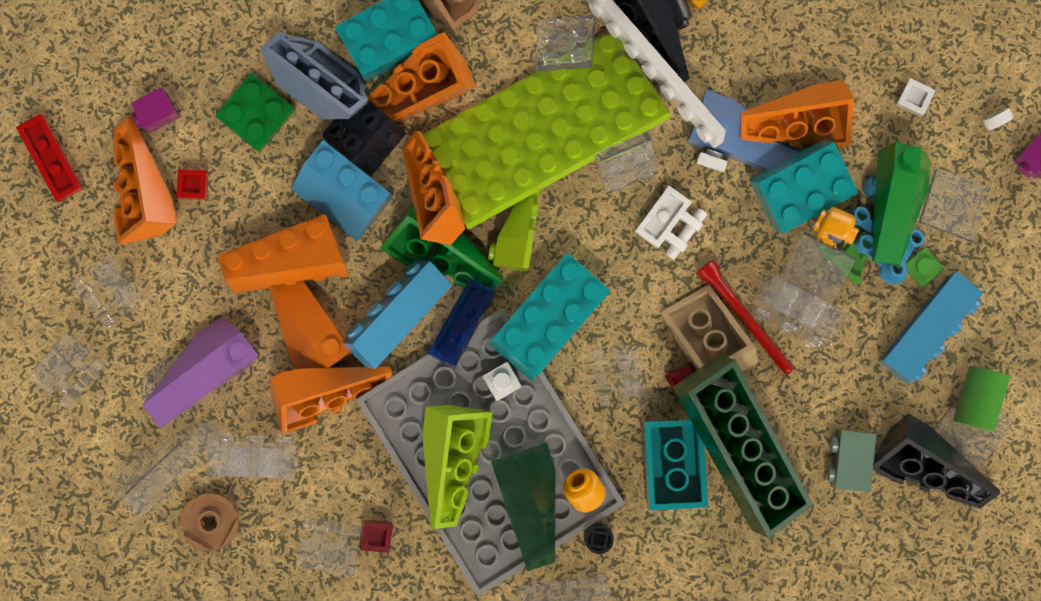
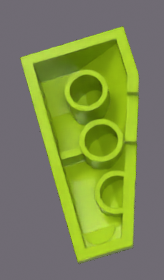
M541 190L514 205L498 235L497 243H491L488 260H493L494 268L524 273L529 269L535 232L533 229L538 213V198L540 197Z
M453 405L426 407L423 446L430 525L432 529L457 526L469 494L466 488L471 474L476 475L479 468L476 461L481 448L486 449L489 441L492 411Z

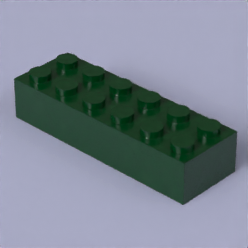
M718 355L673 387L753 532L770 538L813 506L808 493L735 359Z

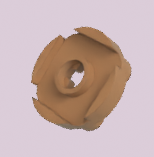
M206 493L191 499L185 505L181 513L180 525H182L185 540L195 549L200 551L219 550L230 544L237 535L240 515L234 503L227 497L218 493ZM214 515L217 526L207 530L203 517Z

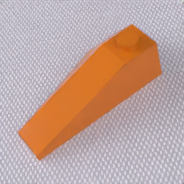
M844 80L814 84L741 112L740 138L741 140L772 144L776 141L788 142L790 146L799 147L800 144L814 145L825 139L835 142L837 148L851 146L854 97Z
M127 117L114 129V164L120 166L117 181L114 182V191L120 192V208H113V219L118 244H127L163 235L177 224V215L168 188L132 117Z

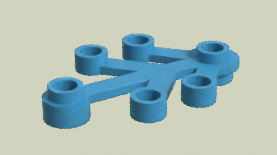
M876 175L866 179L863 184L864 194L874 200V203ZM858 207L853 209L850 214L856 218L855 225L860 226L870 235H863L857 238L855 248L859 253L867 255L872 260L874 222L870 219L869 211L865 207ZM857 212L862 215V220L857 217ZM913 230L899 266L875 262L879 265V275L884 282L896 285L905 280L907 276L906 261L914 248L924 243L925 238L920 230ZM912 235L916 237V243L912 240ZM863 240L867 243V249L862 244Z

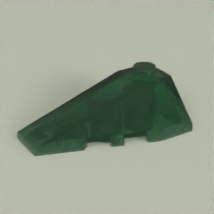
M547 442L491 460L527 572L555 563L556 470Z

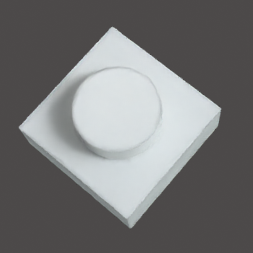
M909 78L896 106L921 118L924 116L936 90Z
M707 149L706 154L699 152L696 164L724 172L728 161L722 160V153Z
M508 362L482 376L496 401L522 387Z

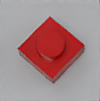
M178 169L176 198L207 200L209 172L206 170Z

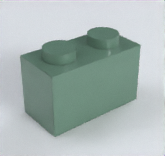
M836 430V435H832L830 441V452L834 453L833 464H829L827 469V481L831 482L832 488L871 492L876 434Z

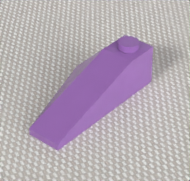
M221 316L196 334L143 403V407L157 426L162 428L253 365L258 355L243 334Z

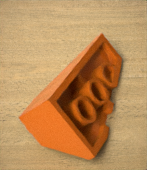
M441 33L419 44L412 51L413 54L403 64H399L388 80L383 85L380 84L367 98L370 103L397 123L450 101L477 86L465 59L447 35Z
M415 131L402 147L420 238L422 240L451 245L465 229L461 207L448 178L422 133Z
M298 281L297 284L288 286L286 284L272 285L269 288L290 359L296 369L334 368L352 355L342 343L345 337L305 281Z
M390 366L377 367L376 369L368 367L295 369L292 371H281L275 376L270 377V394L282 435L318 422L316 416L327 410H331L333 414L341 411V407L346 404L347 400L353 398L356 401L357 398L391 378L392 370Z

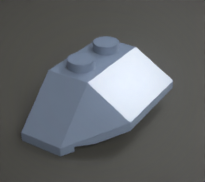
M279 32L261 46L260 51L277 85L319 118L350 119L367 104L368 98L365 95L361 75L319 42L288 36L285 33Z

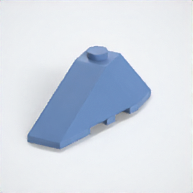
M706 90L702 104L726 130L724 141L716 148H713L709 142L705 143L700 139L696 132V127L693 125L687 142L706 150L710 149L722 153L725 157L764 171L800 152L794 146H790L788 142L776 141L772 144L741 140L740 113L747 109L734 99L710 90Z

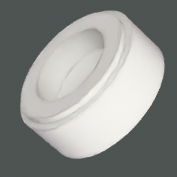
M1005 108L984 119L983 123L987 130H993L1011 121L1014 116L1010 108Z

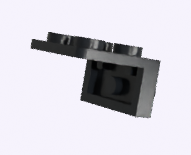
M367 101V104L350 119H334L323 132V138L371 177L407 133L386 114Z

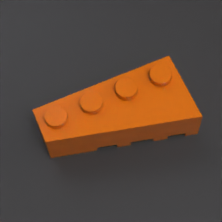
M326 214L217 255L224 279L234 293L271 288L272 285L286 284V286L295 285L298 281L311 279L321 281L331 276L339 275L340 278L350 276L334 229Z

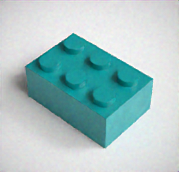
M382 0L335 26L339 37L365 83L406 61L419 44L438 35L418 0Z
M825 139L749 179L772 228L781 234L790 231L821 214L823 210H828L858 193L835 142Z
M691 420L642 422L647 509L651 511L708 508L705 445Z

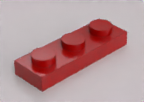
M40 113L16 127L56 202L59 203L84 189L44 115Z

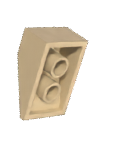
M706 285L660 312L688 362H692L696 371L718 355L735 359L742 372L758 363L755 346L710 285Z

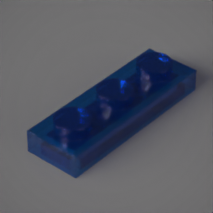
M469 278L428 354L455 368L496 295L495 290Z

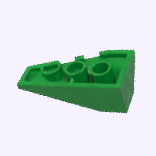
M894 142L878 151L872 262L899 266L902 262L930 187L931 160L921 147Z
M413 202L403 213L380 247V249L406 266H409L414 261H431L442 274L453 277L456 285L486 297L504 278L463 234H460L451 245L422 240Z

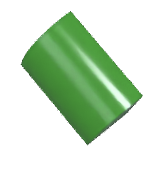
M969 366L953 421L982 431L994 432L1011 376L981 367Z

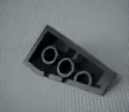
M613 0L682 81L685 82L690 79L670 0Z
M909 413L889 429L874 456L873 470L889 480L902 485L905 479L919 483V490L929 492L930 488L939 489L946 492L948 499L981 509L1000 495V490L940 434Z

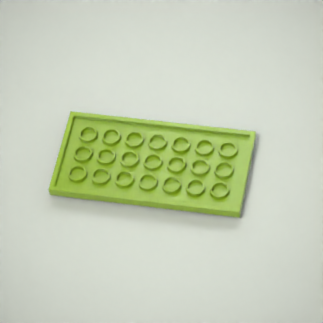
M607 32L422 135L454 190L461 207L464 223L469 230L670 119L671 116L669 110L635 59H632L625 51L622 41L618 37L614 38Z

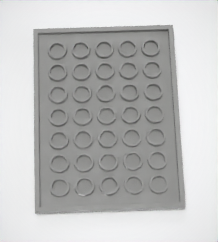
M503 308L356 399L429 519L423 446L426 407L453 405L492 411L489 441L486 449L481 448L476 461L479 468L476 475L471 474L466 489L469 494L458 524L454 527L436 529L477 597L625 505L544 373L541 372L534 380L530 381L488 344L509 319ZM508 362L522 387L496 401L482 376ZM582 468L595 472L604 485L606 492L602 504L590 512H579L574 509L563 493V484L568 475Z

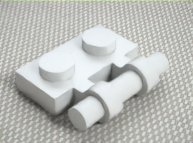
M668 186L635 233L657 249L664 240L668 242L671 246L665 255L674 261L680 252L684 253L688 247L687 242L692 235L700 231L707 213L698 208L694 215L691 216L686 210L692 202L671 186ZM681 220L686 226L677 237L671 233V230Z

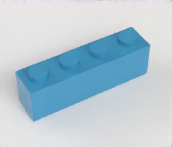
M419 260L412 262L405 269V276L399 282L396 281L385 291L387 295L380 302H376L369 307L364 320L361 323L354 324L347 331L346 335L348 337L342 343L365 367L376 369L452 286L431 261Z
M957 271L949 273L880 358L879 362L905 383L920 380L927 371L925 365L931 358L935 360L945 349L943 345L945 340L949 336L954 337L963 327L961 321L966 314L972 315L980 306L979 298L983 295V292Z

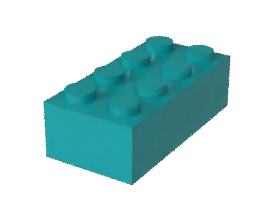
M566 253L488 344L532 381L543 371L611 290L569 253Z

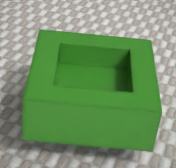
M927 247L923 248L905 263L908 274L920 288L944 270Z

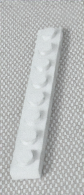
M586 0L593 15L597 18L601 17L606 23L609 33L614 38L618 37L622 41L627 54L632 59L636 58L641 63L645 75L651 80L654 78L660 85V91L667 100L672 99L678 106V111L682 118L687 122H692L700 139L705 143L709 142L713 148L723 143L726 130L613 0Z

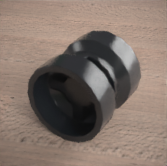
M595 523L586 529L584 542L591 552L604 554L612 548L614 537L606 525Z

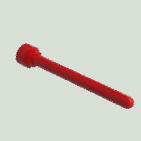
M712 259L698 270L696 275L702 282L706 281L708 285L712 284L780 370L784 374H790L793 371L790 362L720 277L722 275L719 271L720 266Z

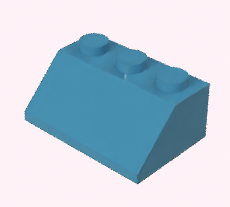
M324 140L306 160L291 187L295 193L319 212L326 214L329 220L357 242L393 198L391 193Z

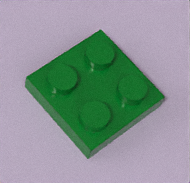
M250 73L217 112L215 117L260 153L296 109L255 75Z

